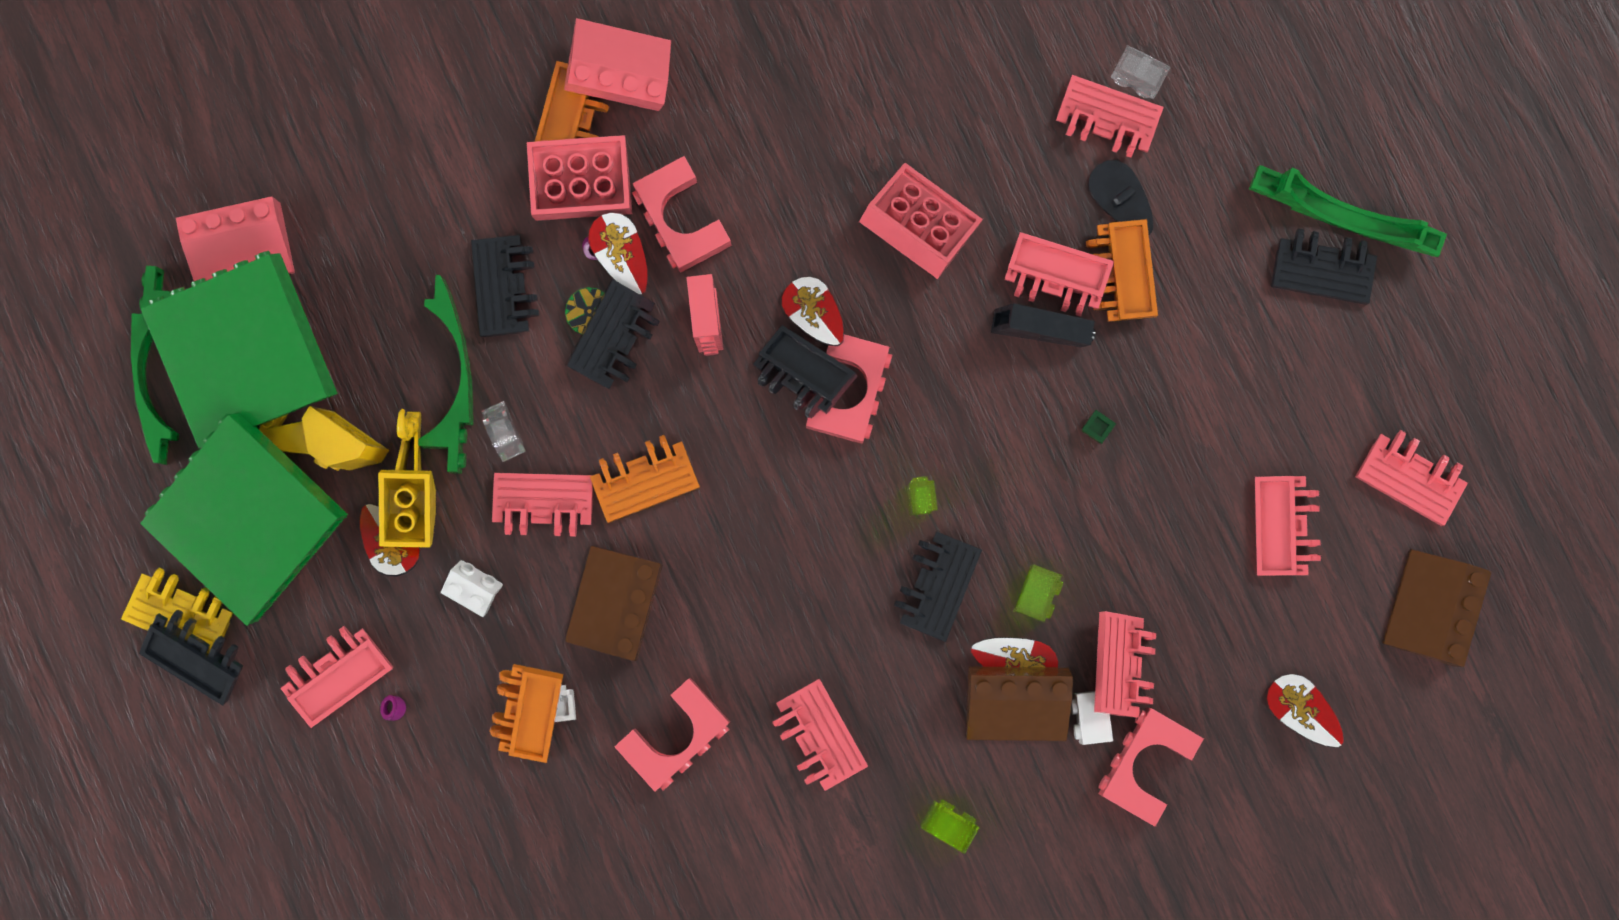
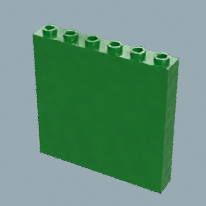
M270 251L255 255L256 260L248 262V260L238 262L233 265V270L228 272L227 269L217 271L212 274V279L207 281L205 278L196 280L191 283V288L186 290L184 287L169 292L171 296L165 299L163 296L148 301L150 305L141 308L198 448L203 447L204 439L210 433L216 431L219 427L218 422L226 414L239 413L252 426L257 427L338 394L281 253L270 254Z
M239 413L226 414L218 422L219 427L216 431L210 433L204 439L203 447L190 456L188 460L190 463L174 476L175 481L173 484L160 493V500L147 509L145 512L146 517L140 524L248 626L261 619L348 514L256 426H252Z

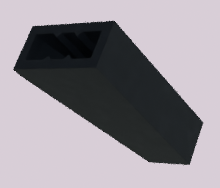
M1012 303L994 310L991 333L1081 348L1090 346L1094 340L1095 321Z

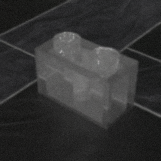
M1127 45L1111 78L1115 79V83L1122 87H1130L1136 90V93L1141 97L1154 99L1171 67Z

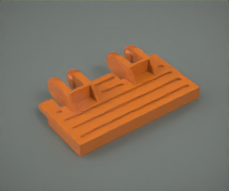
M556 61L535 142L598 137L579 131V128L590 131L595 110L607 112L609 106L603 102L589 100L590 96L564 90L568 63Z
M1147 219L1097 225L1098 236L1109 235V238L1086 241V247L1108 246L1109 253L1092 255L1114 261L1107 284L1114 283V286L1105 287L1103 294H1114V301L1100 302L1099 308L1093 309H1117L1107 311L1108 322L1157 317L1158 310Z
M665 435L660 436L659 441L661 447L664 448L667 458L658 461L653 444L650 440L646 441L645 445L653 464L649 465L646 455L626 463L629 474H626L619 454H613V460L621 475L613 479L608 471L607 462L604 458L599 459L606 482L603 483L600 473L590 476L607 523L700 488L682 442L672 445L676 456H672Z
M513 664L512 671L502 670L499 672V678L504 683L497 685V692L502 696L508 697L505 713L495 712L492 714V721L497 725L490 727V734L492 737L501 739L499 751L509 752V756L547 763L564 674Z

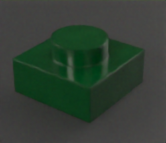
M1095 410L1081 431L1101 445L1116 423L1098 410Z

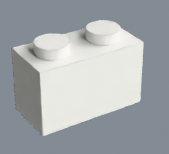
M1095 691L1073 693L1074 699H1072L1071 712L1072 715L1076 714L1077 724L1073 725L1075 739H1079V743L1082 745L1113 741L1110 714L1094 712Z

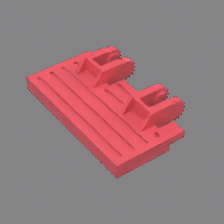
M1072 75L1056 121L1066 124L1068 116H1072L1066 132L1068 136L1074 133L1077 119L1086 121L1080 135V140L1086 141L1092 124H1094L1092 134L1112 140L1114 132H1117L1112 151L1116 153L1121 147L1123 136L1131 137V142L1126 150V156L1131 158L1138 140L1140 141L1138 150L1148 152L1164 107Z
M1020 232L1004 280L1014 283L1017 273H1021L1014 294L1016 297L1022 295L1026 278L1035 280L1033 288L1029 293V301L1032 302L1035 300L1041 280L1044 281L1041 291L1057 297H1062L1064 287L1068 288L1061 311L1066 312L1069 309L1070 299L1074 292L1082 295L1075 311L1076 316L1081 317L1088 295L1091 296L1088 306L1095 309L1099 308L1114 261Z
M1400 430L1388 450L1385 448L1390 438L1380 434L1355 477L1438 525L1445 526L1468 484L1458 478L1463 465L1457 462L1451 468L1445 480L1440 476L1448 464L1449 457L1442 455L1432 473L1429 474L1434 463L1414 453L1418 447L1419 440L1413 438L1408 443L1403 455H1401L1397 451L1404 441L1406 433Z
M494 473L492 522L503 523L505 512V535H511L513 531V512H521L519 531L521 535H527L528 512L531 513V523L553 524V513H555L554 535L561 536L562 513L570 514V536L576 537L578 514H581L580 525H591L593 485L590 476L593 475Z
M1306 476L1255 477L1257 576L1308 575V565H1297V561H1321V555L1317 554L1296 555V546H1321L1320 540H1296V536H1307V515H1295V512H1320L1319 506L1316 505L1295 506V497L1315 498L1319 496V490L1295 491V487H1306Z
M1107 611L1099 612L1094 712L1139 718L1140 707L1131 706V703L1153 705V698L1141 697L1138 694L1139 688L1143 690L1154 689V683L1132 680V678H1141L1142 657L1134 656V653L1155 655V648L1141 646V639L1154 640L1156 639V633L1135 630V628L1143 629L1144 618Z
M344 626L339 629L341 636L351 647L347 652L332 635L326 638L330 647L339 657L338 660L331 651L313 665L305 656L298 659L300 666L310 676V679L304 681L297 670L291 665L285 668L298 689L290 681L280 689L310 728L393 669L392 664L363 628L356 632L354 636Z
M820 678L776 703L781 712L790 707L792 711L774 720L772 723L775 727L784 724L794 716L797 717L800 723L794 728L784 731L780 735L782 741L804 729V733L795 737L805 756L814 751L817 753L797 765L798 770H805L819 760L824 766L820 771L807 776L804 780L807 785L828 774V777L820 781L824 791L868 767Z

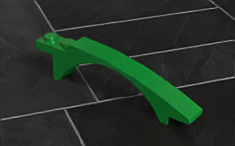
M1259 165L1249 187V190L1291 206L1293 211L1327 224L1434 257H1439L1447 236L1446 233L1429 227L1428 222L1423 220L1386 216L1342 202L1310 184L1301 175L1300 171L1295 168H1290L1281 174Z
M146 265V271L142 275L144 293L140 298V310L150 305L148 301L160 296H163L165 299L171 296L170 291H163L164 270L157 266ZM132 313L131 364L135 400L153 463L167 465L169 441H179V433L173 430L161 418L149 396L146 382V363L153 337L143 313Z
M435 275V299H425L424 306L437 315L453 335L460 355L461 379L457 396L450 411L433 430L419 438V447L448 449L447 472L462 474V468L466 467V454L463 453V443L467 442V429H464V425H473L472 377L466 340L453 297L446 280L441 275Z

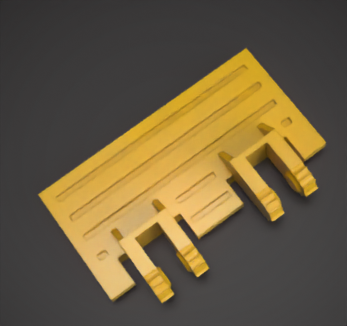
M156 569L153 577L142 573L121 619L148 631L158 613L168 618L165 625L167 627L172 614L179 609L184 614L178 627L183 629L185 622L189 618L195 619L197 622L192 634L210 644L207 651L209 654L215 640L219 636H225L233 612L222 608L219 617H216L222 604L216 596L213 598L208 612L202 611L210 594L209 589L205 587L201 589L198 596L177 589L172 598L171 596L179 581V577L175 574L168 578L162 593L158 592L157 590L164 577V569Z

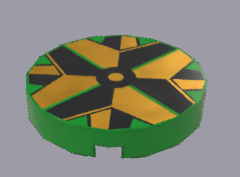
M587 287L571 295L566 303L565 315L568 324L575 332L582 335L604 294L603 291L598 288Z

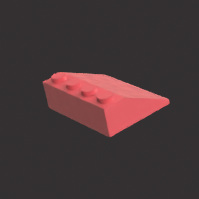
M576 18L564 90L659 111L665 103L671 40Z
M625 135L527 142L531 215L535 221L597 217L610 212L622 215L632 214Z
M904 163L870 202L859 222L938 279L983 219L911 166Z
M272 196L176 218L180 242L194 281L205 278L206 281L212 279L213 273L223 269H227V272L233 270L234 264L244 260L252 262L256 260L255 255L265 251H270V254L281 253L288 273H295L281 203Z

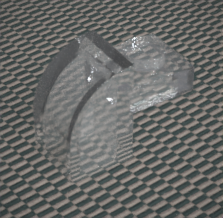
M504 401L482 411L486 431L503 462L526 452Z

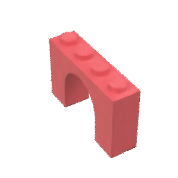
M685 156L634 182L635 191L632 192L637 204L644 205L647 212L643 213L649 226L655 225L658 231L655 237L661 248L667 247L670 254L666 257L673 269L677 267L680 273L732 246L731 240L720 220L689 234L675 232L665 223L663 212L668 200L675 194L697 183L696 176Z
M708 274L687 277L693 338L699 353L704 352L705 356L719 354L718 350H723L718 297L716 288H714L713 276Z
M845 334L844 341L840 346L829 345L826 354L841 363L854 366L863 374L867 383V393L864 399L853 408L837 409L832 407L827 414L819 410L814 417L808 418L806 428L863 444L864 438L869 439L873 425L868 424L870 415L876 416L879 401H875L877 391H883L886 378L881 377L884 368L889 369L892 354H888L889 347Z
M691 678L686 680L670 695L688 714L693 724V739L687 749L674 755L662 754L656 751L636 728L615 746L618 752L654 791L659 788L664 791L674 781L671 776L677 771L682 774L693 764L690 759L696 753L702 756L711 747L708 744L710 740L715 736L719 740L730 730L727 727L730 723L728 718Z
M1146 707L1145 711L1141 710L1139 712V718L1135 719L1137 725L1133 733L1129 731L1124 738L1123 745L1125 747L1121 754L1117 753L1110 765L1113 768L1109 776L1105 775L1100 781L1098 788L1101 790L1098 794L1149 824L1156 826L1167 804L1143 791L1135 782L1132 769L1137 754L1147 746L1158 744L1164 745L1184 758L1192 760L1204 738L1154 709Z

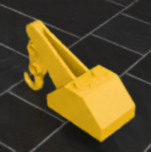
M313 406L308 407L301 422L282 425L287 415L260 425L259 429L282 452L310 454L315 458L314 462L325 469L331 467L337 471L340 469L354 470L382 463L389 451L334 411Z
M404 409L399 411L397 436L402 441L395 470H380L378 473L379 546L431 547L433 542L436 489L432 471H421V447H419L421 412H407L405 416ZM411 437H414V470H406Z

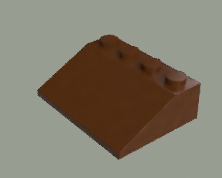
M591 546L565 642L637 661L663 565Z
M1410 549L1383 644L1451 666L1464 667L1492 571Z
M969 666L967 740L1067 741L1073 676L1069 668Z

